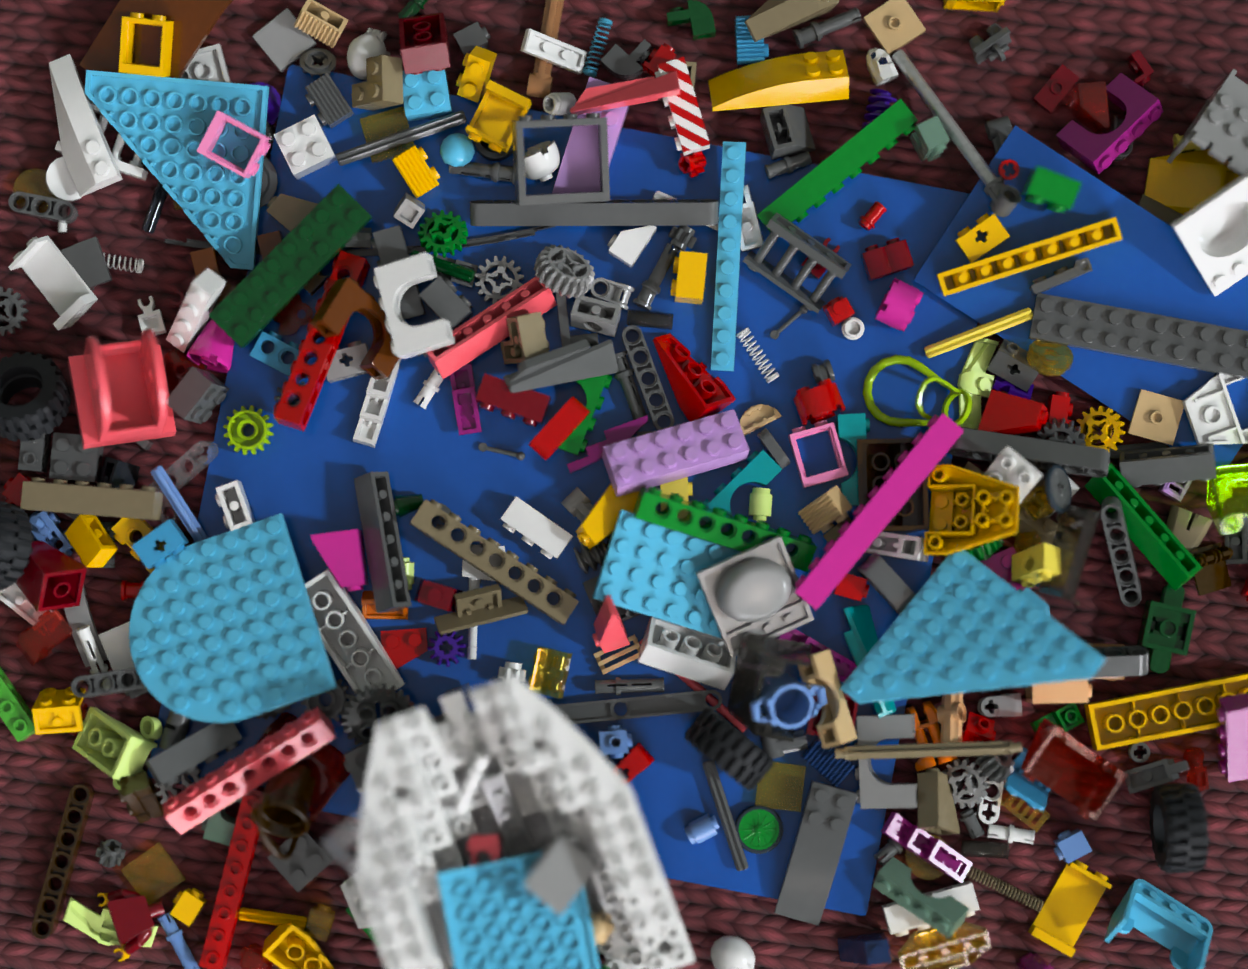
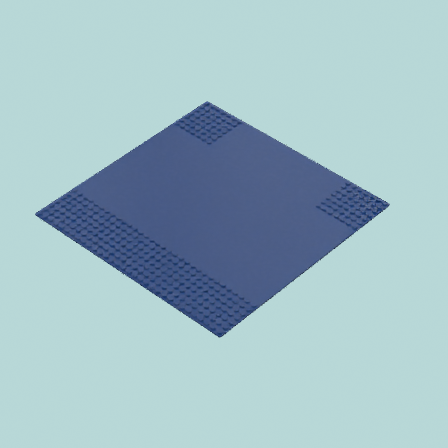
M290 65L287 71L275 134L315 115L336 155L339 152L440 117L408 122L405 115L404 102L400 105L373 111L353 108L352 85L367 80H360L355 76L331 72V79L354 113V115L331 129L329 124L324 126L317 116L320 113L316 105L312 107L304 96L308 93L305 87L320 78V76L315 75L311 77L310 73H304L300 66ZM450 95L452 112L463 110L467 119L466 123L340 166L336 160L298 180L294 177L274 137L270 162L277 172L278 179L277 191L274 196L278 197L280 194H285L318 204L339 184L373 217L363 227L372 228V238H374L373 232L400 225L406 246L421 245L418 236L420 231L419 225L425 224V217L431 219L432 212L440 215L441 210L444 211L445 215L453 211L454 217L457 215L461 216V221L466 222L468 229L467 240L539 227L470 225V201L515 200V185L512 182L498 181L496 183L484 177L449 174V164H445L440 155L441 144L450 134L461 133L468 137L469 134L466 133L465 128L470 124L481 100L477 103L464 97ZM529 110L526 116H532V120H541V115L550 114ZM556 115L555 119H564V116ZM573 126L523 128L524 156L528 152V148L545 141L552 142L553 140L560 153L559 166L552 173L553 177L551 179L541 182L540 179L531 180L525 178L526 195L549 194L553 192ZM622 128L609 166L610 199H653L655 192L661 191L677 199L718 200L720 207L723 147L710 144L709 149L702 150L706 157L705 172L690 178L689 173L683 174L679 168L680 153L683 152L682 150H677L675 137ZM471 140L475 153L470 162L492 165L493 163L500 162V165L514 166L513 153L504 160L491 161L481 156L476 149L475 142ZM483 142V145L486 147V149L493 151L488 147V143ZM415 145L417 149L419 147L423 148L428 156L425 162L429 168L434 166L441 178L437 179L438 186L417 198V200L425 204V211L412 229L393 217L394 209L406 192L414 198L415 196L393 163L392 158ZM746 151L744 185L749 187L756 213L759 214L818 165H808L794 170L791 174L784 173L768 179L764 165L783 160V158L771 160L769 155ZM860 173L854 179L848 177L842 182L845 186L835 194L832 191L825 196L826 201L817 209L812 206L806 212L809 215L799 223L796 220L792 222L822 244L827 238H830L831 240L827 247L830 250H834L839 245L840 249L836 254L852 264L842 279L834 277L820 299L826 305L837 297H847L855 312L852 317L860 319L864 324V333L859 339L849 340L845 338L841 330L843 322L833 327L823 308H821L818 314L808 310L806 314L800 315L779 334L778 339H772L770 333L773 330L779 329L795 315L803 303L759 272L750 270L747 264L743 262L750 251L757 254L760 248L744 252L740 251L736 335L747 327L750 329L751 333L744 339L751 336L754 337L746 344L755 340L757 342L749 349L760 345L753 353L761 349L763 351L755 358L766 354L759 362L769 359V361L762 367L772 363L764 372L775 368L768 376L776 372L780 375L770 383H767L766 379H764L768 373L761 374L765 368L758 370L761 364L755 365L759 359L753 361L752 358L755 355L749 356L752 350L746 351L750 345L743 347L746 341L740 342L741 338L738 339L737 336L734 371L711 370L718 231L706 225H687L695 230L693 236L697 239L692 249L687 247L685 250L686 252L707 254L702 305L675 302V296H671L672 279L677 280V274L673 273V260L659 286L661 292L655 296L651 304V311L640 308L632 301L638 297L643 287L641 285L642 282L649 279L666 243L670 244L672 238L668 237V234L673 226H655L657 227L655 234L632 268L609 254L610 247L607 245L614 234L618 236L621 231L645 226H556L537 231L535 236L462 248V251L456 249L454 250V256L450 252L446 255V257L454 260L458 259L477 265L476 274L482 273L479 269L480 265L487 266L486 259L492 263L494 262V256H497L498 261H502L503 256H506L507 263L514 260L515 264L513 267L520 266L521 270L518 272V275H524V279L520 280L519 283L525 284L536 277L534 266L538 254L545 247H550L551 245L557 247L560 244L563 248L569 247L570 250H576L579 255H584L583 258L590 261L589 265L594 267V280L596 278H605L635 288L627 304L628 310L621 309V318L615 337L597 333L599 344L611 339L615 354L626 351L622 341L623 330L629 325H635L641 329L674 417L673 426L690 421L678 405L653 343L655 337L669 333L690 351V356L697 363L700 364L702 362L707 366L705 370L714 378L718 376L736 398L733 403L717 414L734 409L740 423L742 415L751 406L763 404L778 410L782 417L744 436L749 447L747 458L755 451L760 453L762 450L770 456L757 437L759 432L767 428L787 455L791 464L782 469L766 486L758 483H745L739 486L731 497L730 509L733 516H735V513L748 517V521L756 523L753 520V516L748 515L749 496L752 493V488L771 489V517H767L766 521L763 522L770 525L769 528L777 530L778 527L785 528L791 531V535L797 537L799 534L811 537L817 546L812 562L816 557L821 559L826 553L823 549L828 542L823 535L828 531L822 533L820 530L812 534V531L806 526L804 519H801V515H798V512L837 485L840 489V484L853 475L857 460L852 447L838 439L848 476L807 488L802 487L788 435L793 434L792 429L804 426L793 401V398L797 395L796 391L807 386L810 389L817 387L811 370V364H821L824 360L829 359L835 375V381H832V383L837 384L846 408L842 413L840 409L834 411L835 415L865 413V417L870 419V432H866L867 439L915 438L920 432L924 434L929 427L888 426L875 419L867 409L863 397L864 379L870 368L886 357L893 355L910 356L923 363L939 377L958 389L959 374L962 372L974 342L932 358H927L924 348L977 327V321L913 280L969 196V193ZM743 196V204L746 203L745 196ZM877 201L887 211L874 224L875 228L867 231L858 222L860 221V216H864L874 202ZM267 204L260 207L258 235L281 231L284 239L290 231L266 211L269 208ZM758 218L763 241L765 242L770 231ZM778 237L764 260L775 267L790 246L789 242L782 237ZM898 237L900 241L906 239L914 266L910 269L869 281L861 258L865 248L876 244L880 248L887 245L886 241ZM343 248V249H373V248ZM797 250L783 273L794 280L802 269L801 264L808 255L801 250ZM256 254L255 267L263 260L262 255ZM336 257L320 271L322 275L331 276L333 271L332 264ZM363 257L367 259L370 269L362 290L371 294L375 301L380 304V290L376 288L373 276H375L374 268L378 267L377 261L380 260V257ZM498 266L490 269L487 273L495 272ZM507 268V276L515 280L514 274ZM827 270L818 280L809 273L801 286L813 293L827 273ZM499 276L498 279L493 280L496 282L497 286H500L501 283L506 282L503 280L502 276ZM476 277L472 288L452 283L458 290L456 292L458 297L464 295L472 304L473 308L471 311L473 316L471 318L493 305V299L485 302L484 298L486 295L478 294L482 288L475 286V283L480 281ZM436 278L418 283L420 294L432 282H434ZM894 278L924 292L919 304L914 309L915 314L904 332L875 319L885 294L891 289L889 286ZM484 282L486 289L492 294L493 287L491 284ZM598 283L594 286V291L597 294L602 295L606 293L607 289L604 284ZM324 285L313 296L303 288L262 331L268 334L271 330L282 336L280 341L286 344L292 341L300 345L301 341L305 340L307 336L308 323L316 313V303L324 294ZM507 288L502 292L501 296L509 293L512 289ZM588 290V292L584 295L586 297L593 298L590 294V290ZM554 292L553 296L557 303L556 292ZM622 292L621 297L619 299L620 301L622 300L624 292ZM573 296L570 299L566 297L570 336L596 333L571 326V311L576 298ZM423 301L426 314L405 321L410 326H420L440 320V318ZM556 305L542 315L545 321L546 339L550 346L549 351L562 347L558 307ZM356 311L351 314L338 346L339 349L348 348V344L355 341H361L362 344L366 343L368 349H370L373 342V329L369 320L363 314ZM262 331L245 348H241L234 341L232 364L227 372L225 385L229 390L220 406L198 516V522L208 538L231 531L224 524L223 516L225 514L223 508L217 504L215 494H217L216 488L236 480L241 481L255 522L280 513L284 515L304 583L329 568L311 540V535L353 529L362 530L354 478L369 472H388L393 498L394 495L422 494L423 501L426 499L430 502L433 499L438 503L446 505L451 512L462 519L460 523L466 527L469 525L474 526L481 531V537L486 540L489 537L492 538L500 546H505V552L510 550L519 556V562L524 565L526 563L533 565L538 569L537 574L543 578L546 575L557 582L556 586L563 591L567 588L577 595L575 599L579 603L564 625L559 624L524 601L528 608L527 614L478 626L476 659H467V628L457 631L454 636L456 639L458 636L463 635L464 638L458 644H466V648H459L458 650L463 652L465 656L455 655L459 660L458 664H455L450 658V667H446L445 659H443L441 665H437L439 656L431 660L430 656L436 653L435 650L423 653L398 668L397 671L405 685L395 691L398 692L402 689L404 696L409 695L410 702H414L415 709L424 707L432 719L443 714L444 710L439 698L447 690L467 683L470 684L472 690L501 680L503 678H498L499 667H504L505 661L522 663V670H526L525 681L523 682L550 705L693 691L675 674L639 663V658L603 675L594 657L595 653L602 650L601 646L596 647L592 635L596 633L594 622L597 616L582 582L599 576L602 566L597 563V571H594L589 566L588 574H585L579 568L573 548L575 547L578 552H581L582 544L577 537L576 530L582 522L577 517H574L561 502L578 487L594 506L611 481L603 459L572 474L570 473L567 464L587 457L586 449L584 453L580 452L578 456L557 449L545 461L529 446L534 437L571 397L574 396L586 407V394L576 381L531 389L548 395L551 398L543 425L537 424L536 428L524 424L522 422L523 419L516 416L515 420L502 416L500 410L494 409L493 412L480 408V403H478L482 432L459 435L450 375L444 378L438 387L440 389L439 392H435L427 408L424 409L420 405L425 398L421 400L419 405L413 401L423 388L424 380H428L434 367L429 358H425L423 354L401 359L376 446L373 448L353 442V436L371 378L368 373L333 383L328 382L326 376L303 432L281 425L274 418L273 410L275 404L280 402L274 400V396L282 395L276 389L278 387L282 388L283 382L288 381L289 376L250 356ZM629 331L626 334V339L629 342H635L639 338L638 333L635 331ZM510 336L504 339L503 341L510 340ZM319 337L316 343H322L325 337ZM265 343L263 347L264 352L267 354L271 353L274 350V343ZM500 343L472 360L476 394L485 373L503 379L505 375L519 371L518 365L520 363L504 364ZM292 352L284 355V363L291 364L294 361V354ZM637 352L633 357L634 361L639 364L644 363L647 359L643 352ZM626 355L629 366L631 369H633L628 355ZM345 356V360L342 363L350 366L349 362L353 359ZM317 358L309 359L307 364L315 363ZM894 364L887 366L877 374L873 382L872 396L874 403L881 412L890 417L928 420L919 414L916 408V396L921 383L929 377L908 365ZM616 373L609 374L613 378L609 388H604L601 396L605 397L601 409H596L593 418L597 419L592 432L588 430L585 439L589 440L587 447L607 440L604 434L605 430L633 420L619 380L617 381L614 377ZM634 373L632 375L648 417V422L638 432L657 431L651 420ZM650 373L644 374L641 378L645 385H651L655 380L654 376ZM309 378L302 379L299 384L302 381L307 383ZM935 381L930 382L922 395L921 405L924 412L930 416H939L942 411V405L950 394V390ZM656 394L652 395L649 399L650 404L655 407L660 406L663 402L661 396ZM959 395L953 399L949 406L948 417L952 421L959 418ZM295 399V400H293V401H292V402H293V404H296V402H295V401H297V402H298V401H299V399ZM252 405L255 406V412L261 408L264 410L262 416L267 414L270 416L267 422L274 424L270 428V432L274 433V436H269L268 440L271 444L265 443L263 445L264 451L257 449L256 455H253L251 451H248L247 455H243L242 449L239 452H235V445L228 446L227 443L230 439L224 437V434L228 432L223 425H228L229 421L226 417H233L234 409L240 412L241 406H245L249 410ZM661 416L658 418L657 424L661 428H667L670 425V419L667 416ZM836 416L827 419L828 424L834 422L837 433ZM810 420L805 425L806 430L815 427L814 424H811ZM252 424L246 425L243 429L246 437L254 433ZM828 431L796 440L807 477L838 469ZM480 443H486L487 446L516 453L524 452L525 458L518 460L516 457L496 452H482L478 446ZM949 450L937 465L951 464L953 455L949 453ZM744 460L689 476L688 482H692L693 496H688V502H692V500L704 502L706 499L711 501L716 496L714 491L723 482L727 485L733 479L730 475L739 466L744 469L749 462ZM928 488V515L930 523L931 491ZM515 497L524 501L573 536L558 559L553 556L550 560L540 553L542 548L536 543L530 546L521 539L523 534L517 530L512 533L502 526L504 521L501 520V517ZM661 503L656 506L655 510L661 512ZM852 506L853 508L847 511L851 520L855 518L853 512L858 506ZM418 510L402 517L396 516L403 557H410V561L414 562V584H412V590H409L412 606L408 607V620L366 619L380 643V631L427 628V639L434 638L438 640L434 633L438 631L434 617L452 612L414 600L421 578L462 590V592L469 591V577L462 576L463 559L431 538L426 537L422 532L409 524ZM439 516L432 518L433 527L441 524L444 525ZM702 519L699 520V525H706ZM727 523L720 531H729L731 524ZM459 529L452 530L451 538L456 542L463 539L462 531ZM752 530L744 531L742 538H750ZM929 530L881 532L924 538L925 531ZM364 536L363 544L369 585H363L364 590L348 591L361 613L363 591H373ZM607 537L603 539L605 544H607ZM767 537L764 541H767L773 537ZM479 542L471 543V545H481ZM793 543L786 546L787 552H791L795 548ZM863 553L847 574L864 578L857 568L872 554ZM879 555L915 595L930 578L934 555H929L928 562ZM511 567L508 572L509 577L513 580H518L520 570L516 567ZM794 568L798 579L801 575L806 577L811 571L810 568L808 572ZM480 579V588L499 584L496 581ZM536 580L528 582L529 591L536 593L539 590V583ZM867 581L866 584L870 586L866 598L862 597L861 601H856L835 595L832 591L817 610H814L809 605L814 620L795 629L854 662L844 639V633L850 631V627L844 616L843 609L868 605L878 641L899 617V614ZM499 584L502 600L518 597ZM553 592L547 595V602L550 605L558 603V596ZM640 614L624 621L623 624L627 636L630 637L635 634L638 642H640L644 637L650 616ZM775 638L768 641L765 652L751 648L736 655L734 674L725 690L698 682L706 690H716L721 694L722 704L748 726L742 734L760 749H762L760 737L769 734H783L804 729L808 747L817 737V735L806 734L807 722L798 728L786 729L778 725L773 726L770 722L752 721L750 703L756 700L757 686L735 684L739 660L783 666V672H787L792 677H795L802 685H807V683L802 682L796 660L800 658L774 644ZM632 640L630 645L605 653L600 658L603 660L635 644ZM428 641V647L435 646L434 643ZM444 641V645H441V650H445L446 654H449V650H453V646L449 645L448 641ZM637 649L604 664L605 669L637 654ZM326 650L335 681L342 679L341 685L349 687L346 690V694L356 696V693ZM749 667L744 669L743 680H748ZM758 668L753 670L752 681H757ZM763 669L762 679L767 674V669ZM615 677H620V679L664 677V692L621 693V695H616V693L595 694V680L615 679ZM323 693L320 698L321 703L329 706L332 702L331 695ZM711 693L715 698L719 700L716 694ZM907 698L894 700L896 711L891 714H904ZM305 699L298 701L296 704H291V710L286 709L283 711V715L277 714L275 718L270 716L265 720L262 717L258 719L254 716L234 722L242 736V739L237 741L239 746L229 752H226L225 749L217 753L219 757L208 764L205 760L197 764L201 770L198 775L199 778L216 771L229 760H233L243 754L248 748H252L262 742L267 736L275 734L283 729L285 725L302 717L303 711L307 708L306 705L301 704ZM379 702L375 704L377 723L382 721ZM618 702L614 706V711L617 715L622 716L626 714L627 706L623 702ZM872 702L858 704L856 720L859 715H877ZM161 703L158 719L161 721L164 731L170 709ZM760 708L761 716L767 715V714H766L764 711H762L761 708ZM702 712L572 724L599 752V731L608 730V726L622 725V729H627V734H632L633 747L640 742L655 758L628 785L633 790L666 878L778 899L811 780L834 786L801 757L805 750L786 753L785 756L774 758L771 769L758 785L750 791L716 766L734 823L739 814L746 808L754 805H764L773 809L779 815L783 824L782 838L773 850L763 854H755L743 848L748 868L737 871L702 766L709 759L685 739V732ZM340 714V721L337 722L332 718L336 738L297 763L309 768L312 771L310 776L312 778L316 776L317 778L310 809L361 819L364 791L358 792L351 772H347L343 762L346 761L345 752L363 743L360 742L355 745L354 738L348 739V733L343 731V725L341 724L342 715ZM191 719L186 738L212 723ZM161 737L158 740H154L158 746L152 749L150 759L165 751V749L159 747ZM858 737L853 741L834 746L833 748L854 746L855 743H858ZM614 738L612 739V744L619 745L620 740ZM900 738L884 739L877 745L899 744ZM603 755L613 768L623 759H611L610 755ZM872 758L871 764L876 775L882 780L891 783L896 758ZM859 760L851 762L855 767L859 766ZM855 767L839 784V788L853 792L860 789V782L855 777ZM619 768L617 770L624 779L628 777V768L624 770ZM148 769V771H147L148 776H149L150 778H153L151 772H150L149 769ZM190 774L187 775L191 782H195ZM266 781L265 783L261 784L259 787H263V788H264L265 785H266V783H267V781ZM856 800L824 909L861 916L867 914L877 862L873 855L879 851L881 830L884 825L887 808L861 809L860 803H857ZM707 813L710 817L714 815L720 826L717 829L718 834L700 844L695 843L692 845L684 828L689 826L688 823Z

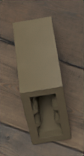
M280 194L278 197L274 196L267 204L269 208L266 211L291 232L317 206V203Z
M930 768L926 769L925 773H917L918 828L936 835L960 834L951 785L948 783L949 775L941 773L940 769Z

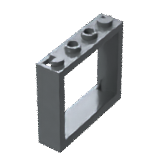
M586 113V118H578L577 114H564V119H555V115H541V120H532V116H518V121H512L516 205L610 201L607 117H600V113ZM598 125L600 191L526 195L523 128Z

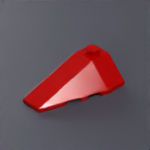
M665 334L653 339L678 405L690 422L715 415L736 400L726 384L718 376L716 378L711 376L705 370L707 366L702 362L700 364L697 363L690 356V351L672 334Z

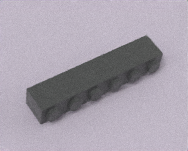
M369 472L354 478L376 612H396L412 605L389 473Z

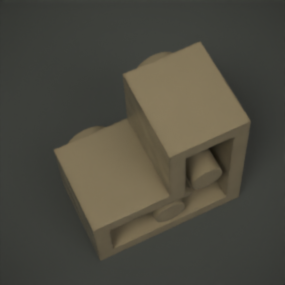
M386 55L366 58L367 81L352 85V107L373 111L403 104L402 58Z
M541 312L506 318L510 340L500 342L504 364L521 363L526 359L549 352L550 346L546 339L545 321Z

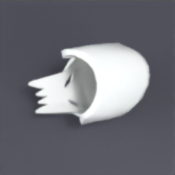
M368 28L366 33L358 36L350 43L347 51V62L351 73L356 78L367 80L366 58L378 55L390 56V52L386 51L383 42L387 36L386 32Z
M731 935L722 936L711 947V959L715 969H754L756 959L751 946L742 938Z

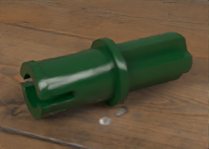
M410 0L398 14L399 19L414 17L420 9L424 10V5L428 0Z

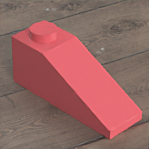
M608 595L605 597L594 622L596 633L592 634L596 647L601 646L604 654L630 645L625 626L611 596Z

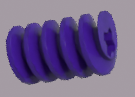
M870 89V93L873 96L868 97L870 104L866 106V111L869 113L864 115V119L867 122L862 123L863 129L891 107L889 105L891 102H897V99L892 97L890 92L881 89Z

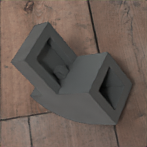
M644 39L630 55L615 44L601 59V66L618 79L629 80L636 78L643 73V67L639 63L643 64L647 61L651 54L649 52L651 44Z

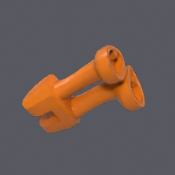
M930 700L922 703L923 712L926 717L922 721H919L914 706L905 708V714L915 713V740L917 744L928 743L924 728L927 727L932 742L941 743L937 710ZM932 756L919 757L915 763L916 771L937 766L935 758ZM957 756L936 757L938 765L958 759Z

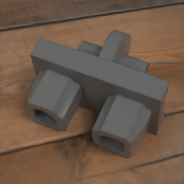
M994 23L987 29V35L990 38L983 41L979 35H976L970 39V47L977 64H980L987 58L990 62L996 58L1000 62L1006 60L1004 52L1009 50L1008 44L1012 42L1009 36L1011 32L1007 26L1002 28L997 23Z

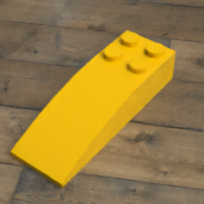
M843 50L807 52L777 57L735 69L708 81L712 111L849 99V75Z

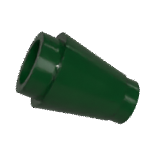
M422 494L394 495L393 502L396 516L402 517L418 510L424 502Z

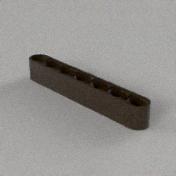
M88 783L75 785L69 792L32 923V934L38 939H45L54 934L59 923L94 799V788ZM79 788L86 790L87 797L85 800H81L78 797L77 791ZM73 810L80 813L79 822L72 820L71 813ZM67 832L74 836L73 844H68L65 841V834ZM60 855L67 857V866L60 865L58 861ZM54 877H58L61 880L62 886L60 889L53 886L52 880ZM48 899L54 901V911H51L46 907V901ZM41 922H46L48 924V933H44L40 930Z

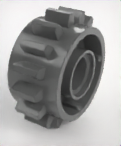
M342 679L335 681L337 688L324 692L332 697V702L329 706L321 703L320 698L323 694L321 693L306 698L301 702L302 705L307 707L303 712L306 713L319 707L331 723L332 718L337 722L340 721L339 715H342L341 711L344 709V702L351 695L346 694V690L349 687L341 685Z

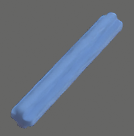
M159 465L150 471L151 475L195 543L208 539L205 531L163 466Z

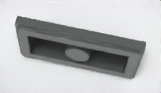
M1248 518L1224 519L1225 546L1233 550L1232 557L1225 560L1226 564H1248Z

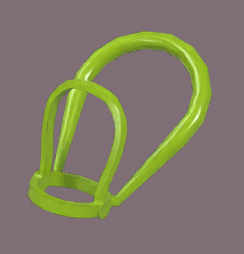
M893 355L883 358L870 368L864 379L863 397L867 409L875 419L888 426H927L926 424L933 416L924 412L921 400L926 386L932 381L950 390V394L946 397L941 414L944 413L947 417L949 406L953 399L960 394L964 396L965 409L962 415L954 421L958 426L963 424L969 417L972 409V398L966 390L957 389L923 363L910 356ZM903 364L929 377L921 383L916 396V408L919 414L928 420L890 417L881 412L874 403L872 396V386L877 374L887 366Z

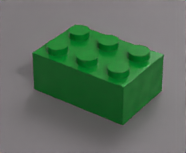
M1036 166L1031 168L1021 195L1026 196L1025 201L1035 205L1045 203L1047 204L1046 209L1061 213L1072 209L1082 183Z

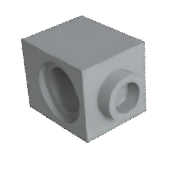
M406 192L394 209L393 217L413 229L425 211V204Z

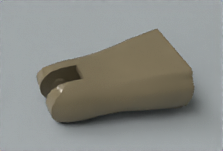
M1171 505L1166 526L1188 551L1198 548L1213 520Z

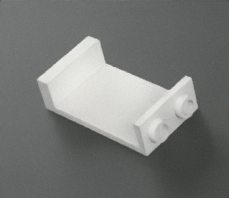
M36 236L26 243L28 247L25 250L20 251L13 257L14 261L8 268L10 270L23 268L60 315L53 323L56 329L60 331L71 327L98 298L49 236L41 238Z

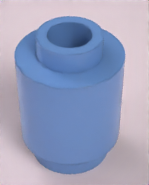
M707 813L688 823L689 826L685 827L684 830L693 845L695 843L700 844L717 835V829L720 826L715 816L710 817Z

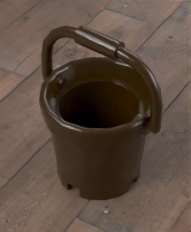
M295 763L269 779L261 796L255 800L251 808L250 816L254 824L258 826L263 845L273 857H278L279 859H288L292 856L299 837L309 831L311 821L309 810L317 778L316 776L312 778L310 776L312 771L302 764ZM265 832L283 838H292L288 851L282 854L278 846Z

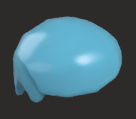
M461 133L450 134L443 140L440 147V155L444 163L453 167L465 166L472 160L475 153L472 141Z

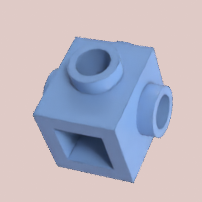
M622 725L608 726V730L599 731L600 752L602 755H610L611 759L623 758L624 753H628V748L633 747L632 734H627V729H622ZM618 738L620 740V744L613 745L612 739Z

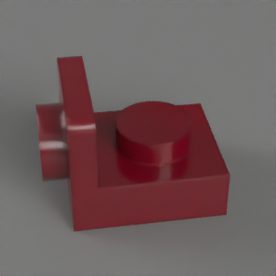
M1138 49L1129 56L1128 66L1134 74L1138 73L1139 77L1133 81L1142 87L1151 81L1149 76L1154 73V70Z

